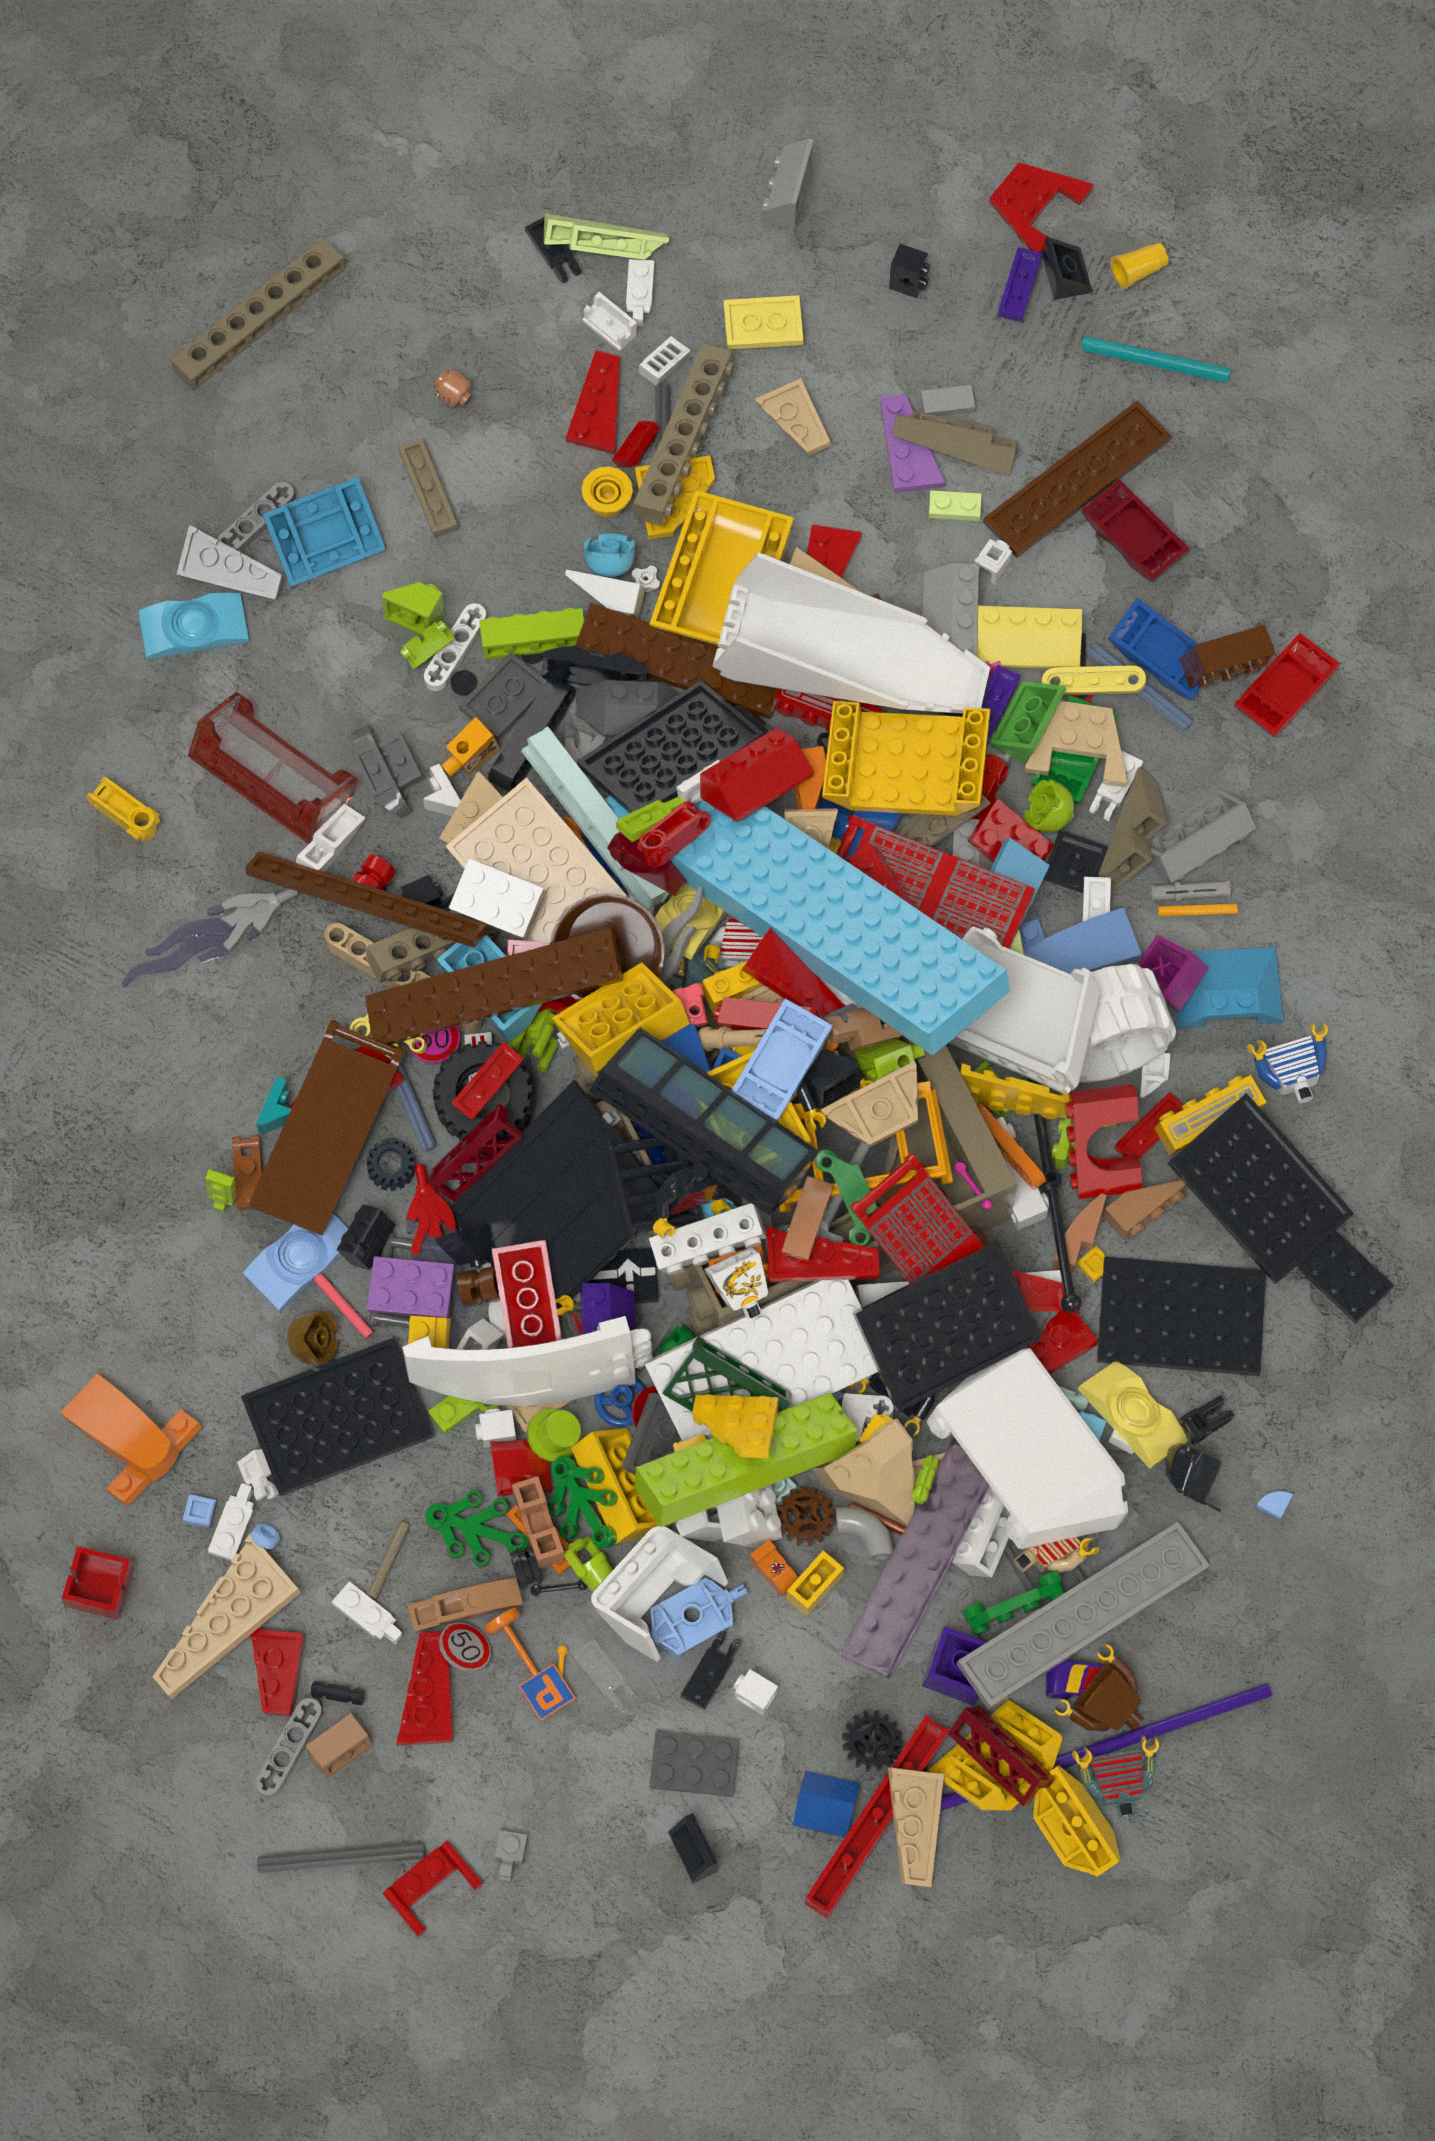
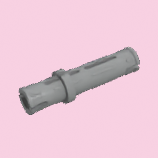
M1229 880L1180 884L1179 881H1174L1173 884L1150 885L1151 902L1161 900L1181 902V899L1230 897L1231 895ZM1199 889H1214L1213 891L1193 892V890ZM1187 890V892L1181 893H1166L1167 891Z

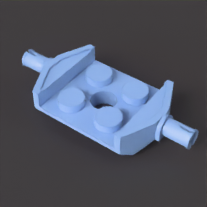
M704 1578L650 1608L652 1625L650 1636L654 1645H659L676 1658H680L682 1653L727 1628L729 1630L732 1629L733 1615L731 1604L738 1598L748 1594L743 1583L728 1592L727 1589L723 1590L713 1581ZM689 1609H694L699 1612L700 1617L695 1622H688L684 1618V1613Z

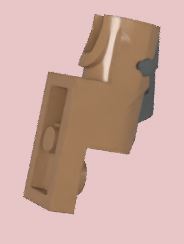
M853 1003L822 1018V1020L833 1025L825 1043L848 1042L850 1051L904 1037V1035L888 1024L881 1025L878 1017L865 1008L859 1009Z

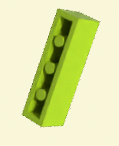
M566 608L562 611H540L536 614H514L510 617H488L484 620H479L484 660L504 658L510 652L515 656H521V654L543 653L554 648L575 646L584 622L582 608Z

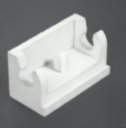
M598 292L594 296L592 307L590 308L586 305L582 322L620 352L637 336V322Z

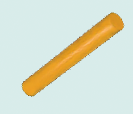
M1237 904L1158 906V917L1237 914L1238 909Z

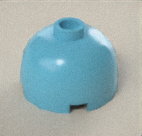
M616 533L599 534V539L594 541L590 537L584 542L585 563L594 574L617 579L618 576L625 574L634 563L635 542L633 539L629 542L626 535Z

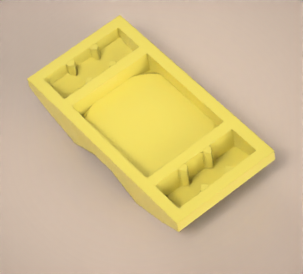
M687 884L684 885L677 896L672 895L655 916L661 932L692 903L696 891ZM703 896L697 914L677 935L671 950H673L681 933L688 927L693 926L697 931L690 937L683 954L684 957L692 960L727 912Z
M1113 1362L1078 1387L1081 1394L1129 1444V1447L1149 1469L1167 1458L1168 1449L1172 1445L1186 1444L1188 1442L1173 1412L1157 1403L1149 1394L1142 1378L1121 1363Z

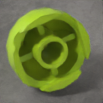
M1042 780L1030 793L1027 799L1028 802H1031L1029 811L1025 809L1024 812L1025 821L1035 830L1054 833L1060 831L1072 820L1074 816L1073 796L1062 784L1053 780Z

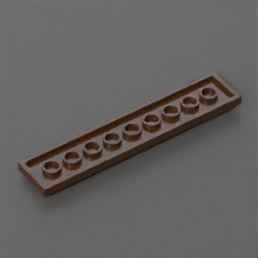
M611 927L366 995L365 1000L371 1036L375 1040L392 1045L623 981L615 931Z

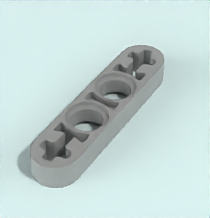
M286 482L275 484L231 524L217 540L227 544L232 542L233 549L241 552L267 528L264 518L258 515V510L262 507H268L272 510L294 501L295 497L292 486ZM287 492V498L282 496L278 499V493L284 494ZM243 524H251L254 527L253 531L248 534L241 533L239 528Z
M305 1698L295 1708L256 1778V1789L262 1797L273 1798L281 1791L321 1719L322 1709L317 1700ZM310 1706H314L316 1715L308 1716L306 1720V1725L310 1726L308 1729L302 1723L295 1722L296 1719L300 1722L304 1719L305 1713L302 1710L303 1708L309 1709ZM293 1729H300L304 1734L303 1739L298 1743L288 1740V1733ZM279 1753L287 1754L290 1757L289 1764L285 1767L275 1765L274 1759ZM269 1767L276 1773L283 1774L282 1777L276 1774L273 1778L274 1789L268 1788L267 1791L264 1790L261 1782L263 1780L268 1781L272 1776V1772L268 1770Z

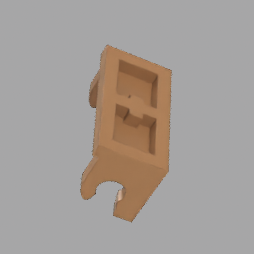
M350 1713L305 1747L316 1765L328 1779L371 1748L372 1743L367 1733Z

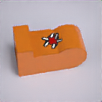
M769 1539L750 1554L749 1562L781 1596L787 1593V1590L798 1579L796 1573L786 1564L784 1558L778 1553L776 1547Z

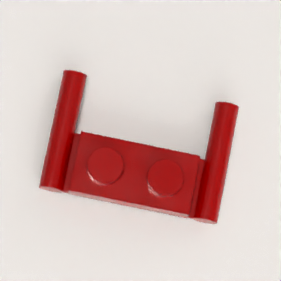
M447 1840L402 1875L382 1894L417 1937H419L426 1931V1928L409 1909L456 1870L462 1874L474 1890L479 1889L484 1883Z

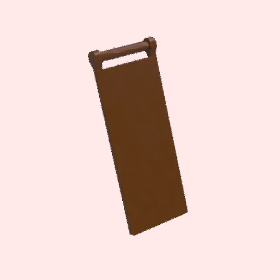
M335 1020L330 1021L322 1043L250 1199L249 1206L315 1234L321 1236L324 1234L396 1071L404 1058L405 1048L400 1046L395 1048L340 1026V1023ZM337 1035L392 1057V1061L390 1064L335 1043L332 1040Z

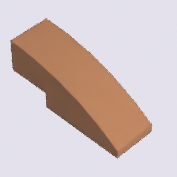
M807 1176L784 1242L782 1254L809 1262L834 1184Z
M1100 1194L1090 1202L1075 1218L1065 1233L1071 1274L1074 1272L1080 1250L1089 1252L1092 1249L1107 1195ZM1056 1253L1052 1268L1060 1270Z

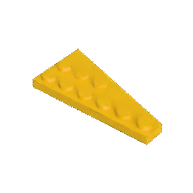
M962 1064L960 1074L976 1105L981 1103L993 1111L1013 1110L1020 1115L1040 1114L1047 1119L1066 1118L1065 1103L1069 1102V1093L1056 1095L1049 1093L1050 1087L1013 1077H1006L1003 1080L998 1079L994 1072L984 1070L983 1073H976L970 1071L971 1066ZM1116 1123L1108 1124L1102 1127H1110L1111 1125L1116 1126Z

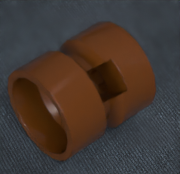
M495 1266L482 1268L479 1273L476 1270H470L458 1274V1293L465 1307L481 1305L483 1300L487 1303L500 1301Z

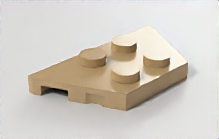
M915 1061L821 1109V1113L868 1147L918 1123L917 1069Z

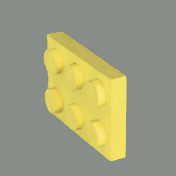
M799 295L724 300L727 350L803 345Z

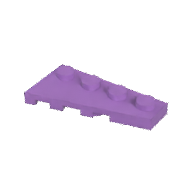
M906 395L880 397L894 493L945 487V481L929 448L893 436L896 415L910 417L911 413H913Z

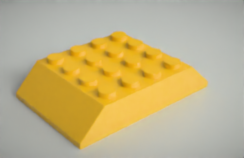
M695 490L649 626L718 645L721 630L724 626L723 622L727 606L730 604L729 599L733 585H738L735 584L736 578L758 552L783 562L794 517Z

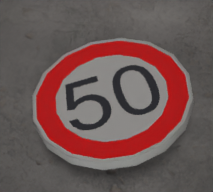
M457 1622L449 1624L440 1635V1650L444 1658L453 1667L461 1671L475 1672L488 1664L491 1656L490 1644L486 1636L478 1628L468 1623Z

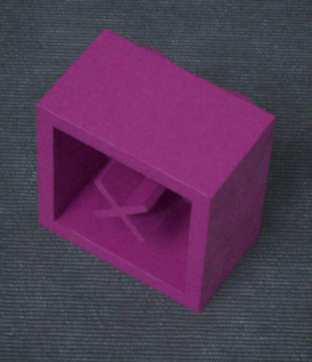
M1156 935L1138 962L1141 968H1148L1154 973L1166 1004L1179 1012L1209 969L1195 954L1159 935Z

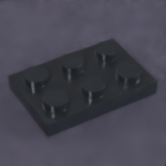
M1336 1230L1297 1268L1355 1324L1394 1287L1381 1272Z

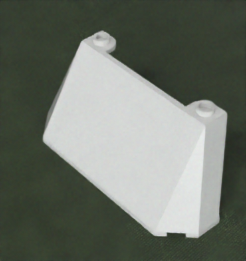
M973 926L962 940L1007 970L1010 992L953 1038L949 1044L1061 1093L1068 1094L1071 1089L1074 1090L1079 1084L1100 992V988L1094 980L1095 976L1085 968H1081V970L1074 969L1071 974H1068L1001 946L996 939L997 935L988 928L981 930Z
M1024 1348L967 1377L936 1406L927 1420L930 1430L937 1437L944 1439L951 1434L955 1437L1011 1515L1006 1522V1532L1018 1549L1105 1530H1113L1119 1526L1128 1513L1127 1501H1123L1121 1486L1125 1485L1123 1472L1030 1348Z

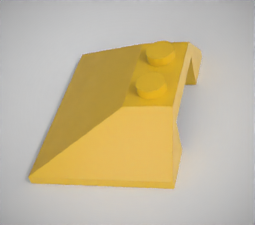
M1007 1700L990 1715L1048 1772L1053 1769L1063 1739L1060 1733L1010 1700ZM971 1733L965 1737L966 1740H972ZM979 1742L981 1755L984 1758H991L990 1746L986 1742ZM958 1744L928 1770L929 1773L944 1774L943 1784L981 1810H1012L1019 1803ZM998 1760L1000 1773L1004 1777L1010 1776L1008 1763L1005 1760ZM1017 1778L1018 1789L1025 1795L1031 1785L1023 1778Z

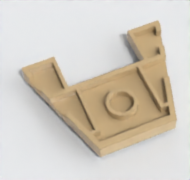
M1060 701L1038 745L1026 763L1025 772L1048 776L1052 751L1104 758L1106 763L1102 784L1126 787L1127 776L1112 708Z

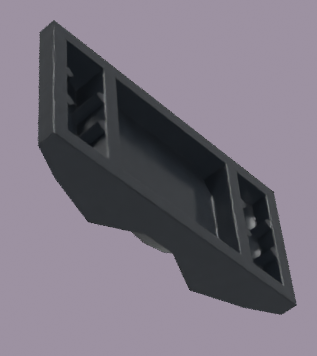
M575 645L544 651L541 677L544 679L554 677L565 683L589 686L604 680L646 682L648 668L621 653L607 656L596 652H586Z

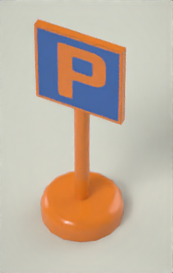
M513 1607L490 1621L483 1628L489 1635H494L502 1630L507 1634L533 1676L520 1684L519 1688L540 1721H542L576 1698L554 1663L538 1672L509 1626L520 1616L517 1607Z

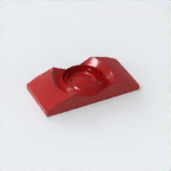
M1299 632L1236 701L1234 707L1273 737H1276L1294 720L1305 704L1322 689L1337 670L1340 663Z

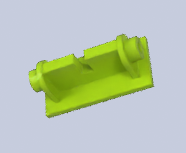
M442 620L439 622L434 621L433 624L421 632L425 639L421 640L418 636H415L409 642L402 645L403 649L400 652L409 661L413 669L425 663L431 656L455 639L447 624Z

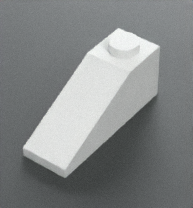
M566 570L565 575L601 605L639 619L645 594V588L641 584Z

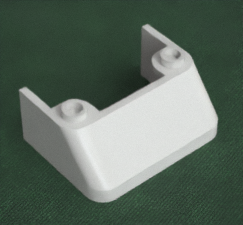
M657 1526L646 1533L598 1586L591 1596V1601L599 1615L627 1644L658 1662L660 1656L649 1634L648 1625L640 1618L674 1580L684 1586L697 1583L704 1575L723 1586H726L728 1581L717 1557L667 1527Z

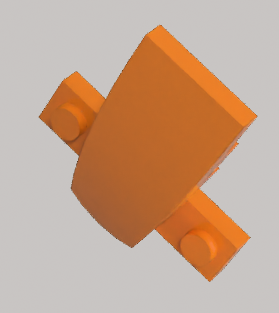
M98 1373L60 1412L64 1419L80 1429L87 1438L104 1448L110 1456L127 1465L106 1488L109 1494L127 1507L151 1482L161 1478L170 1470L176 1462L179 1452L202 1428L198 1421L180 1409L160 1430L139 1407Z

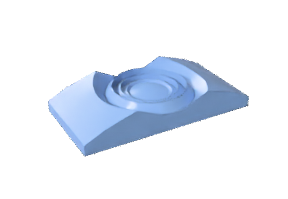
M784 999L732 1091L778 1121L795 1096L810 1066L817 1058L833 1025Z
M334 1213L322 1236L293 1225L279 1240L265 1248L246 1268L243 1275L280 1312L309 1287L317 1275L326 1272L343 1257L336 1249L348 1228Z

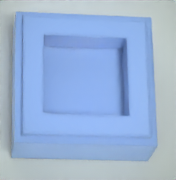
M189 1494L183 1523L210 1528L217 1503L216 1500Z

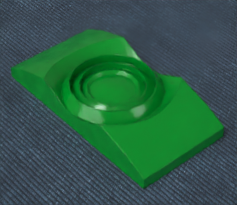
M1070 696L1068 702L1096 706L1073 696ZM1113 712L1114 720H1115V724H1116V721H1117V719H1118V715H1119V714H1116V713ZM1052 751L1048 776L1035 774L1031 786L1035 787L1042 780L1056 781L1068 789L1073 796L1074 803L1080 804L1100 758Z

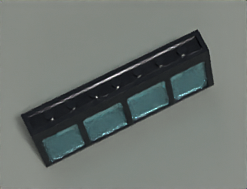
M641 1027L635 1031L600 1070L590 1089L596 1096L694 1164L700 1163L705 1165L711 1176L768 1215L773 1213L796 1192L819 1150Z

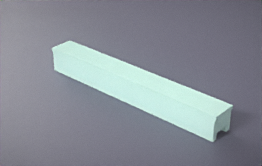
M548 726L543 731L529 737L527 740L528 746L523 748L521 752L634 900L643 905L647 910L660 902H665L670 893L624 869L618 861L612 858L607 847L613 836L620 832L616 829L618 817Z

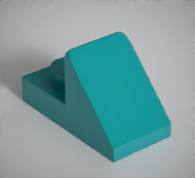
M276 1077L256 1123L258 1133L265 1134L284 1126L291 1111V1108L285 1107L290 1096L286 1079Z

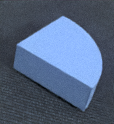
M1284 1491L1269 1493L1258 1502L1256 1508L1281 1520L1293 1494Z

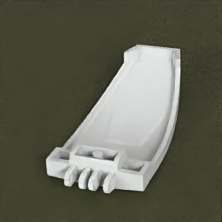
M625 1316L599 1323L598 1331L533 1346L493 1350L443 1349L431 1347L429 1336L402 1347L409 1382L461 1399L483 1402V1404L506 1406L553 1404L610 1391L618 1385L635 1384L634 1369L643 1367L645 1365L644 1362L653 1358V1354H651V1333L644 1328L630 1331Z

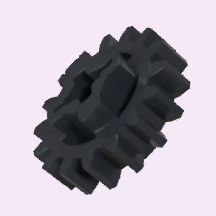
M875 1710L873 1716H869L867 1711H863L862 1719L854 1715V1725L846 1724L845 1729L849 1733H843L842 1740L848 1742L843 1744L842 1749L843 1751H850L847 1755L848 1761L856 1759V1768L864 1764L866 1772L870 1771L871 1766H875L879 1772L881 1771L882 1763L887 1767L891 1766L890 1757L898 1758L899 1753L895 1749H901L902 1742L896 1740L901 1738L902 1732L894 1731L897 1727V1722L894 1721L889 1724L888 1714L880 1718L878 1710ZM870 1724L864 1731H857L860 1727ZM879 1726L883 1727L889 1735H884ZM872 1731H875L874 1737L876 1742L872 1747V1751H869L870 1745L868 1740L872 1735ZM855 1747H860L865 1756L861 1755ZM880 1751H887L884 1755L875 1758V1755Z

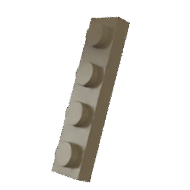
M421 438L398 446L399 454L433 537L458 529L457 522L423 439Z

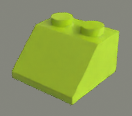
M417 582L384 592L382 595L384 619L418 635L423 636L421 633L423 630L433 624L434 621L439 622L444 616L443 594L439 588L432 584L425 585Z

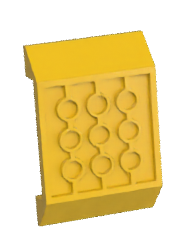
M833 701L822 793L823 798L853 811L957 816L979 807L981 804L990 709L964 707L963 717L861 712L859 702Z

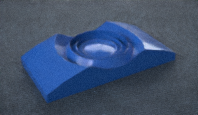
M1136 598L1109 635V641L1128 660L1142 666L1153 674L1162 686L1191 700L1199 690V686L1189 688L1179 659L1198 643L1140 599Z

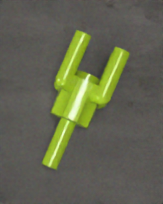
M550 1008L536 1013L530 1026L508 1044L524 1060L531 1044L534 1045L532 1055L540 1058L537 1069L541 1072L547 1071L558 1046V1040L552 1036L556 1028L552 1017L556 1015L553 1014L554 1010Z

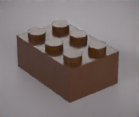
M1261 625L1196 644L1179 660L1189 688L1199 686L1200 689L1213 685L1214 681L1222 679L1223 682L1233 680L1238 677L1237 674L1245 672L1246 675L1254 674L1261 670L1260 667L1269 663L1268 660L1276 653L1266 626Z

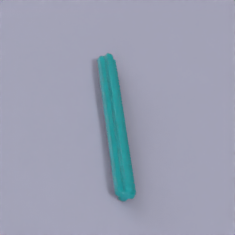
M1084 336L1081 346L1083 351L1225 383L1228 382L1231 372L1228 367L1090 336Z

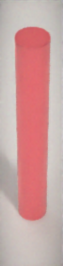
M320 1273L314 1278V1282L365 1339L370 1338L374 1334L373 1330L325 1276Z

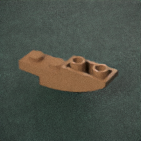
M516 1577L435 1595L431 1599L408 1605L413 1630L418 1633L468 1618L474 1619L524 1605L518 1578Z

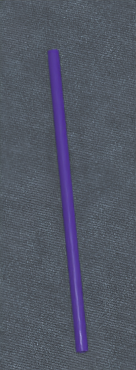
M1266 1683L1085 1747L1091 1752L1093 1759L1139 1743L1144 1736L1148 1740L1272 1697L1270 1686ZM1084 1747L1075 1750L1078 1753L1079 1759L1085 1756ZM1073 1751L1057 1756L1053 1769L1057 1766L1064 1769L1078 1764L1072 1757ZM956 1792L949 1793L941 1797L940 1812L969 1801Z

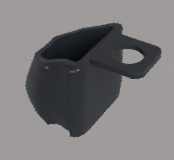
M1185 1444L1172 1445L1167 1452L1165 1474L1180 1494L1214 1510L1221 1511V1509L1204 1502L1218 1475L1222 1462Z

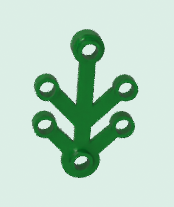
M568 1456L558 1457L553 1462L551 1468L552 1476L556 1480L553 1500L548 1502L547 1508L549 1515L562 1516L565 1512V1504L563 1502L566 1488L569 1489L571 1496L567 1519L559 1528L560 1535L567 1539H573L577 1536V1522L579 1511L581 1510L593 1531L592 1540L594 1544L599 1548L613 1547L617 1540L616 1531L612 1527L603 1526L589 1500L600 1502L603 1506L612 1507L618 1500L616 1492L607 1489L598 1491L582 1488L576 1478H583L591 1484H600L605 1477L604 1471L596 1467L589 1469L578 1467L575 1461ZM564 1465L565 1471L562 1474V1467ZM596 1471V1472H597V1478L594 1480V1479H593V1474H594V1472ZM610 1494V1501L607 1503L606 1496ZM555 1504L558 1505V1510L556 1513L554 1511ZM570 1526V1527H571V1532H570V1534L568 1535V1534H567V1528ZM601 1533H603V1535H604L602 1541H601V1538H600V1537H601Z
M476 1490L469 1491L466 1494V1498L449 1506L443 1503H435L428 1507L425 1513L426 1523L431 1529L440 1531L447 1545V1553L452 1559L462 1557L464 1548L461 1542L455 1540L450 1527L462 1531L473 1554V1562L480 1568L486 1567L489 1564L490 1557L489 1553L482 1549L477 1536L506 1545L508 1552H521L528 1547L527 1537L522 1532L515 1531L508 1534L481 1525L495 1517L506 1515L508 1504L503 1499H496L491 1507L466 1519L455 1515L468 1508L476 1509L481 1506L482 1495ZM471 1496H477L479 1498V1501L477 1503H471L469 1502V1498ZM502 1504L505 1509L502 1512H497L495 1506ZM441 1512L444 1514V1517L441 1520H436L433 1517L434 1514ZM514 1538H520L522 1543L514 1546L511 1541ZM453 1546H458L461 1550L459 1553L453 1554L450 1549ZM483 1554L487 1559L484 1562H478L476 1560L477 1556Z

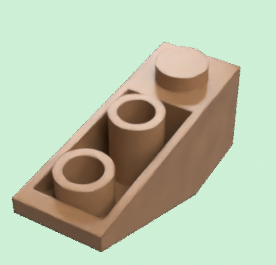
M1182 1180L1125 1192L1105 1208L1103 1218L1123 1240H1126L1129 1236L1134 1238L1144 1230V1224L1149 1220L1156 1221L1165 1213L1164 1208L1169 1204L1176 1205L1186 1195L1184 1192L1187 1185Z

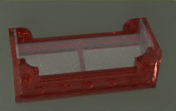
M236 691L198 720L188 757L309 845L313 840V835L343 804H347L352 798L358 779L345 770H337L333 775L328 773L253 718L254 708L252 703Z

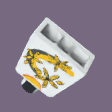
M750 1247L705 1269L706 1274L722 1299L733 1311L742 1308L748 1319L756 1317L761 1313L757 1300L767 1296L768 1289L761 1257L755 1249Z

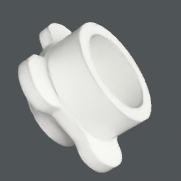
M649 566L646 569L635 568L632 571V576L635 578L636 583L641 584L645 588V592L655 590L660 586V582L656 578V567Z

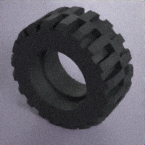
M480 1041L478 1045L471 1046L470 1043L464 1045L462 1050L458 1052L455 1050L449 1054L450 1058L442 1062L440 1071L435 1076L433 1100L438 1119L446 1127L447 1132L452 1137L456 1136L459 1138V1141L469 1134L484 1118L476 1117L472 1122L451 1103L458 1096L463 1081L481 1069L501 1045L494 1042L493 1045H489L486 1041ZM525 1061L506 1081L510 1091L509 1101L506 1106L508 1109L507 1121L521 1132L525 1129V1124L532 1117L536 1101L533 1076L527 1068ZM503 1128L496 1134L497 1140H509L512 1137Z

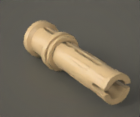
M722 1026L719 1029L703 1027L699 1031L698 1036L704 1051H711L713 1048L721 1050L723 1046L731 1049L733 1046H758L767 1029L732 1030L726 1026Z

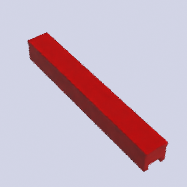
M925 1715L891 1768L925 1772L949 1736V1729L941 1727L930 1720L929 1716ZM887 1773L806 1896L804 1904L826 1919L830 1917L894 1820L889 1773Z

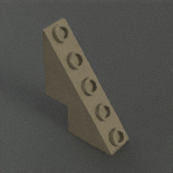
M1140 767L1136 770L1099 872V877L1111 878V885L1116 889L1153 860L1148 839L1167 824L1157 779Z

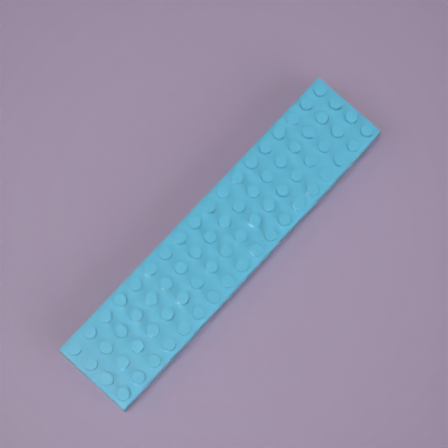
M611 796L604 800L618 819L630 814ZM704 800L695 804V808L710 814V825L701 835L669 859L686 879V884L695 891H697L699 886L702 887L705 898L761 937H764L768 929L771 928L813 973L932 1056L1010 992L1007 970L767 807L763 806L739 822H735Z

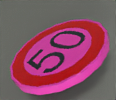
M458 1027L421 1036L427 1042V1049L422 1054L413 1052L410 1047L409 1050L415 1058L424 1063H442L450 1058L449 1054L459 1047L460 1035ZM417 1041L414 1045L415 1049L421 1048L422 1042Z

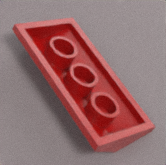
M546 1240L492 1249L508 1348L533 1346L562 1340L559 1318L556 1312L557 1306Z

